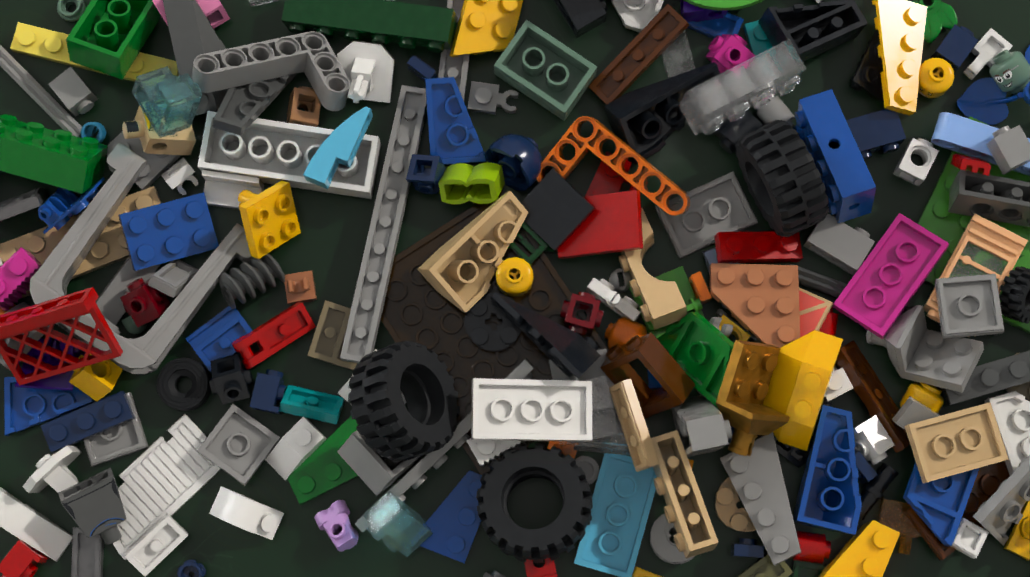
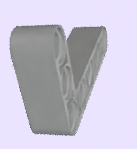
M315 31L198 55L193 62L191 84L195 90L202 93H210L304 72L324 108L330 111H339L345 107L350 87V81L326 37Z

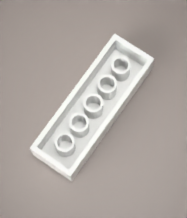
M207 111L197 166L201 172L202 170L257 177L263 183L274 185L283 180L289 182L290 187L372 199L381 148L379 136L365 134L351 167L349 168L339 163L329 188L325 189L306 181L303 174L310 160L325 139L334 131L333 129L257 118L240 136L213 128V119L217 112Z

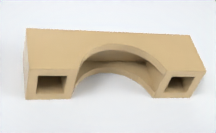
M641 208L643 249L622 251V255L618 256L624 273L629 271L633 279L629 281L634 297L640 296L643 302L640 310L645 322L651 321L654 330L680 321L681 318L687 315V306L675 281L656 279L642 265L645 253L654 245V234L643 208Z

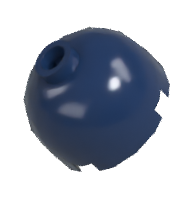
M516 134L502 136L494 141L484 154L486 163H496L502 166L503 175L507 178L504 180L505 185L517 191H526L527 188L535 183L541 171V153L538 150L537 143L529 137Z

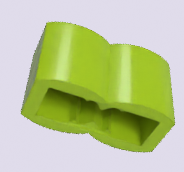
M487 162L472 166L466 163H456L446 168L438 185L441 201L444 203L458 205L471 201L477 204H489L498 200L505 181L502 166L499 164Z

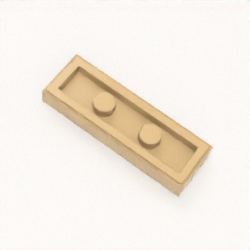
M631 378L609 387L636 472L658 465V458Z

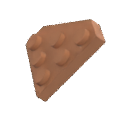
M710 264L711 296L717 302L720 301L732 313L731 315L747 331L750 330L761 343L772 344L780 348L800 338L798 265Z

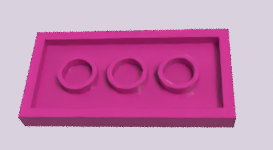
M899 213L836 299L833 308L883 339L948 249L949 243Z

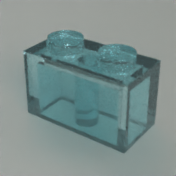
M390 491L363 514L369 523L367 527L369 533L377 541L383 539L385 545L392 552L395 553L398 550L406 557L433 534L420 514Z

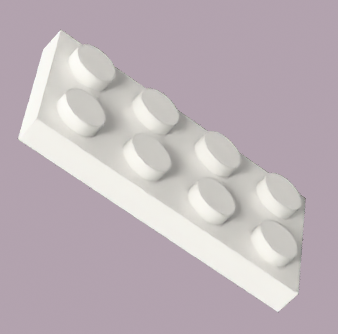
M473 378L471 440L593 441L592 381Z

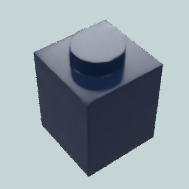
M955 24L930 58L946 60L951 64L955 73L979 40L974 37V34L968 28L959 27Z

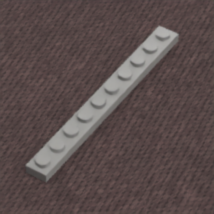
M401 86L340 355L342 361L359 363L365 355L374 351L411 182H407L406 177L412 154L418 153L427 113L425 88Z

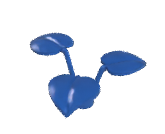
M1029 45L1028 48L1026 49L1025 56H1024V57L1026 58V60L1028 61L1029 64H1030V45ZM982 78L968 87L957 100V106L967 118L971 116L988 125H995L1007 118L1009 110L1006 103L1023 98L1030 105V82L1024 87L1023 92L1005 98L1006 92L1000 90L993 78Z

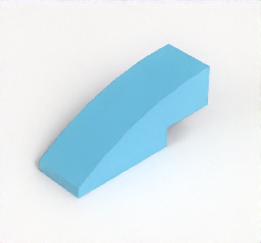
M365 106L351 115L325 139L310 160L303 174L306 181L328 189L339 163L349 168L351 167L372 120L373 113L371 108Z

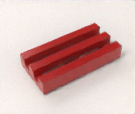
M957 153L953 154L950 163L961 170L966 171L967 169L971 172H980L989 176L991 170L990 163L980 158Z

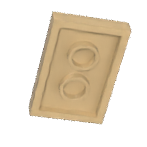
M990 402L905 426L922 483L1009 460Z

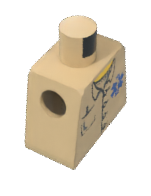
M183 94L142 103L138 107L135 121H126L122 125L124 138H140L143 151L147 154L191 155L196 142Z

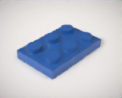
M204 192L118 215L134 271L210 251L219 246Z

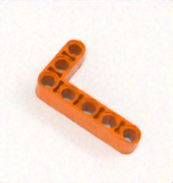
M588 116L579 117L572 123L542 161L541 171L537 177V181L540 182L545 177L546 170L552 166L567 179L590 150L667 214L681 215L687 212L690 207L689 195L602 123ZM589 121L594 129L592 135L585 138L582 136L580 129L583 123ZM611 139L616 145V150L612 155L607 156L604 154L602 147L605 141ZM568 144L573 145L575 148V156L571 160H566L563 156V149ZM633 157L638 162V169L634 174H629L626 172L624 165L626 160ZM651 176L658 177L661 182L659 190L654 193L647 188V180ZM674 194L680 195L683 199V206L678 211H674L669 206V199Z

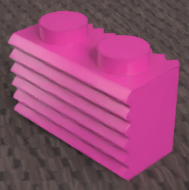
M22 247L0 267V309L9 311V307H14V303H18V299H22V295H26V291H30V279L42 265L29 251Z

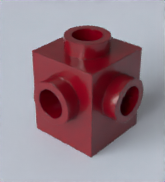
M139 278L127 285L129 291L120 297L125 311L132 317L137 327L161 317L171 304L166 294L149 286V280L144 282L143 278Z
M572 293L570 302L564 300L560 317L565 318L563 326L568 327L581 336H585L586 333L592 334L594 327H600L604 311L599 310L601 301L596 300V296L589 293ZM583 311L587 318L585 320L577 319L576 313Z

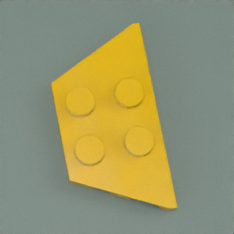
M464 0L449 56L454 58L460 55H477L491 51H504L515 35L523 0Z

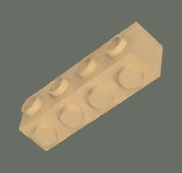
M678 430L651 438L659 462L658 465L653 466L657 477L654 478V485L658 495L664 496L667 505L664 506V513L668 523L674 524L677 533L674 535V541L678 551H683L687 559L714 550L719 542Z

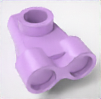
M345 500L335 501L328 509L322 510L314 516L319 529L326 531L340 552L353 548L359 539L358 531L350 523L348 517L350 510Z

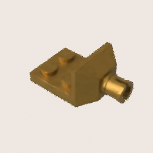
M735 340L717 396L716 405L719 411L722 413L724 420H729L730 426L734 427V434L728 450L739 455L751 456L757 435H769L788 423L790 418L781 412L763 405L781 349L772 344Z

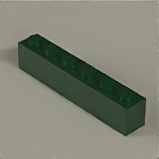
M285 0L281 21L290 32L295 34L315 31L323 34L326 38H333V35L344 36V39L349 41H360L362 38L369 39L372 43L388 45V42L399 43V46L407 49L423 46L427 47L429 51L441 53L444 49L451 50L458 17L454 9L388 0Z

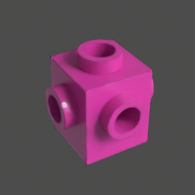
M722 34L715 37L709 44L708 49L710 51L705 57L712 63L717 64L720 75L726 74L729 78L739 79L757 56L746 48L748 43L739 35Z

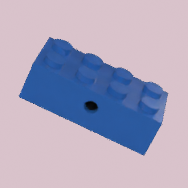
M830 89L799 99L798 112H795L796 125L793 126V129L797 131L800 139L804 141L808 152L811 153L816 168L820 172L821 180L826 189L825 193L828 196L829 214H834L839 224L871 213L876 185L833 90Z

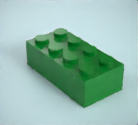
M0 115V171L81 194L103 178L108 145L99 143L95 138H79L72 136V133L66 130L58 129L54 131L44 128V125L41 123H25L18 121L12 115Z

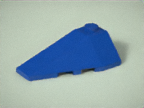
M822 405L800 484L793 519L795 523L856 535L862 502L861 495L859 494V475L856 466L852 412Z

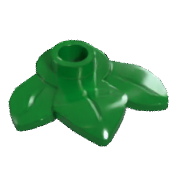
M912 0L914 3L924 5L923 0ZM931 0L932 5L927 6L924 41L927 44H931L938 37L942 27L951 30L955 24L957 25V16L954 9L949 4L941 2V0Z

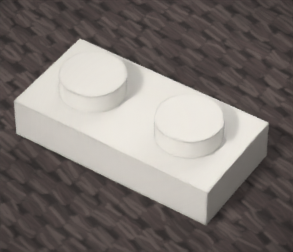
M166 513L124 553V557L146 577L188 536V532Z

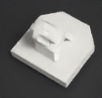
M353 41L337 54V59L350 81L347 98L353 99V103H359L360 100L391 102L395 59L383 44Z
M67 445L52 456L46 454L36 463L35 466L38 469L29 477L23 488L28 493H39L49 484L59 493L77 484V477L67 466L82 452L77 446Z

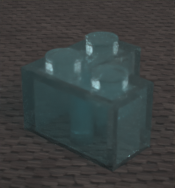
M168 66L137 76L132 90L134 97L159 138L190 128L202 98L200 87L192 81L188 73L173 76Z

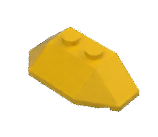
M813 330L780 347L777 366L773 371L769 383V391L763 402V405L790 417L788 423L773 431L778 442L805 451L808 450L843 342L842 338Z

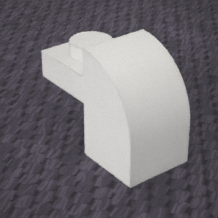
M222 486L209 514L227 523L273 540L284 515L283 512Z

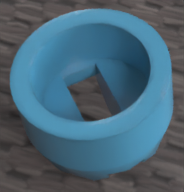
M95 121L88 122L81 129V137L93 138L99 129L95 139L101 143L106 138L107 132L101 123Z

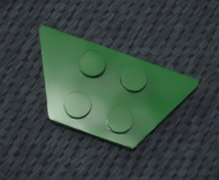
M690 312L681 318L678 324H673L665 329L666 333L657 339L695 383L694 388L717 407V396L734 342L701 314Z

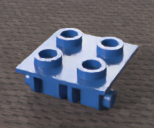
M101 178L80 197L73 191L59 187L38 208L39 218L48 225L43 233H47L53 227L59 230L71 219L70 217L80 213L100 191L97 187L105 178Z

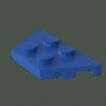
M915 462L903 498L943 545L947 547L952 546L979 468L922 483Z

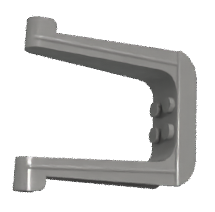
M118 143L107 157L109 169L113 174L34 276L31 277L30 294L35 304L67 295V287L70 280L145 168L147 160L122 143ZM237 223L144 336L136 339L120 336L119 328L105 319L123 350L121 356L110 359L112 362L131 374L145 375L158 369L218 284L220 274L226 273L236 258L244 263H248L251 258H254L250 254L244 227ZM90 313L82 315L79 319V322L95 328L96 323ZM60 322L56 323V325L70 334L72 327ZM79 330L75 331V338L89 344L90 335ZM95 339L93 347L103 351L111 350L107 342Z

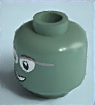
M1004 50L992 59L994 64L990 67L989 73L1002 92L1018 93L1030 82V64L1020 51L1009 53L1008 50Z

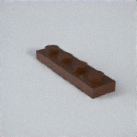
M667 4L588 87L606 105L621 97L689 26V23Z
M853 340L841 347L836 360L839 369L843 367L853 386L854 392L867 407L870 417L875 415L878 417L895 444L892 447L897 453L910 445L907 432L892 420L899 411L898 407L855 341Z

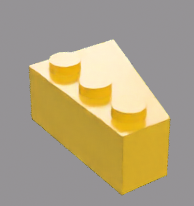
M875 520L863 524L856 532V535H853L818 577H883L900 532Z

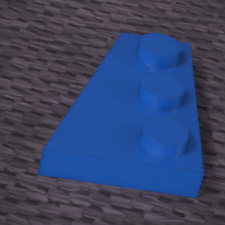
M425 78L430 155L440 156L443 164L485 162V153L455 78Z
M4 377L5 436H10L94 403L95 400L75 386L73 390L15 387V377Z
M469 470L410 542L465 564L481 523L478 516V500L476 498L477 489L481 488L482 485L480 482L481 474Z

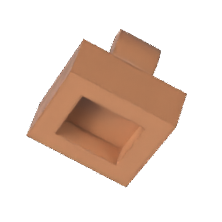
M312 270L285 275L284 284L289 305L295 304L298 301L308 302L317 300Z

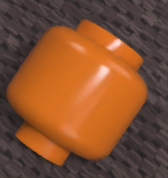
M625 317L619 318L615 324L611 322L605 332V339H608V349L616 344L622 346L636 335L639 337L646 335L647 329L645 325L636 321L633 322Z

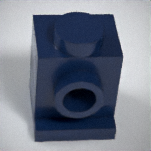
M412 154L406 180L407 182H412L416 191L424 194H436L440 192L438 183L446 168L440 156ZM424 165L432 167L431 169L425 168Z
M270 369L266 370V374L257 372L249 407L282 415L278 404L281 402L287 386L283 385L284 380L282 378L284 373Z

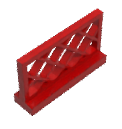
M94 287L0 315V354L19 386L121 356L123 350L96 304L99 296ZM90 313L96 323L95 328L79 322L80 317ZM60 322L72 327L69 336L54 330L55 324ZM35 330L45 334L44 343L28 337L30 331ZM79 330L90 335L89 344L73 338L75 331ZM50 337L66 343L63 352L48 346ZM11 338L21 342L19 350L8 347L4 339ZM95 339L107 342L111 350L103 351L93 347ZM25 345L41 351L39 358L36 359L23 353ZM70 345L85 351V356L79 359L69 355ZM45 353L60 359L59 365L53 366L43 362ZM20 361L34 366V372L25 375L19 366Z

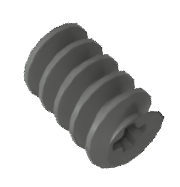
M266 254L260 259L251 258L249 264L246 262L240 264L239 269H230L229 275L227 273L220 274L219 283L227 304L232 309H235V299H238L241 304H245L244 294L247 293L254 299L256 298V288L264 294L266 293L265 283L271 288H275V278L284 283L285 275L277 261L270 254Z

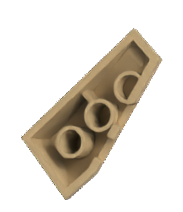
M507 191L442 245L417 270L438 293L462 312L467 313L487 293L491 285L490 281L503 261L502 258L510 243H513L528 211L511 191Z

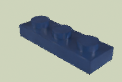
M120 391L40 426L51 453H55L67 445L72 446L135 419L125 392Z

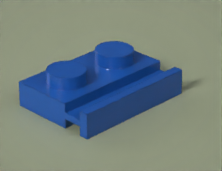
M228 306L185 339L212 373L211 361L238 354L239 352L235 351L232 342L253 330L236 308L232 309Z

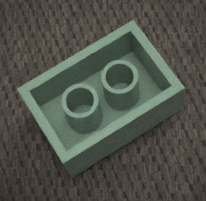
M526 19L494 64V74L565 121L596 77L597 66Z

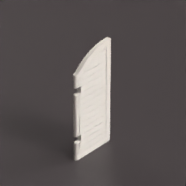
M186 414L168 429V432L173 436L168 442L160 436L119 475L124 481L118 488L126 520L117 524L122 537L114 542L113 545L124 560H126L124 553L166 513L172 517L221 470L197 452L207 436Z

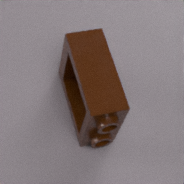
M652 332L642 337L636 335L622 346L616 344L611 347L605 354L607 358L600 367L614 385L631 378L644 419L683 404L695 386V383ZM638 358L662 387L652 391L628 362Z

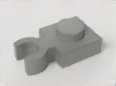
M471 81L467 109L470 112L496 115L497 107H500L506 113L513 114L516 113V107L509 106L506 101L509 98L518 99L519 93L515 90L499 93L500 85Z

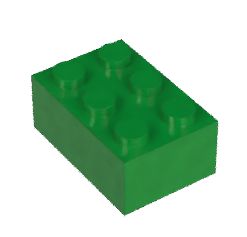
M91 0L66 39L70 61L123 80L160 20V13L152 0Z

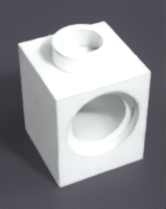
M912 138L906 145L893 174L919 186L924 182L939 150L933 148V144L925 139ZM911 154L919 155L923 160V165H915L911 161Z

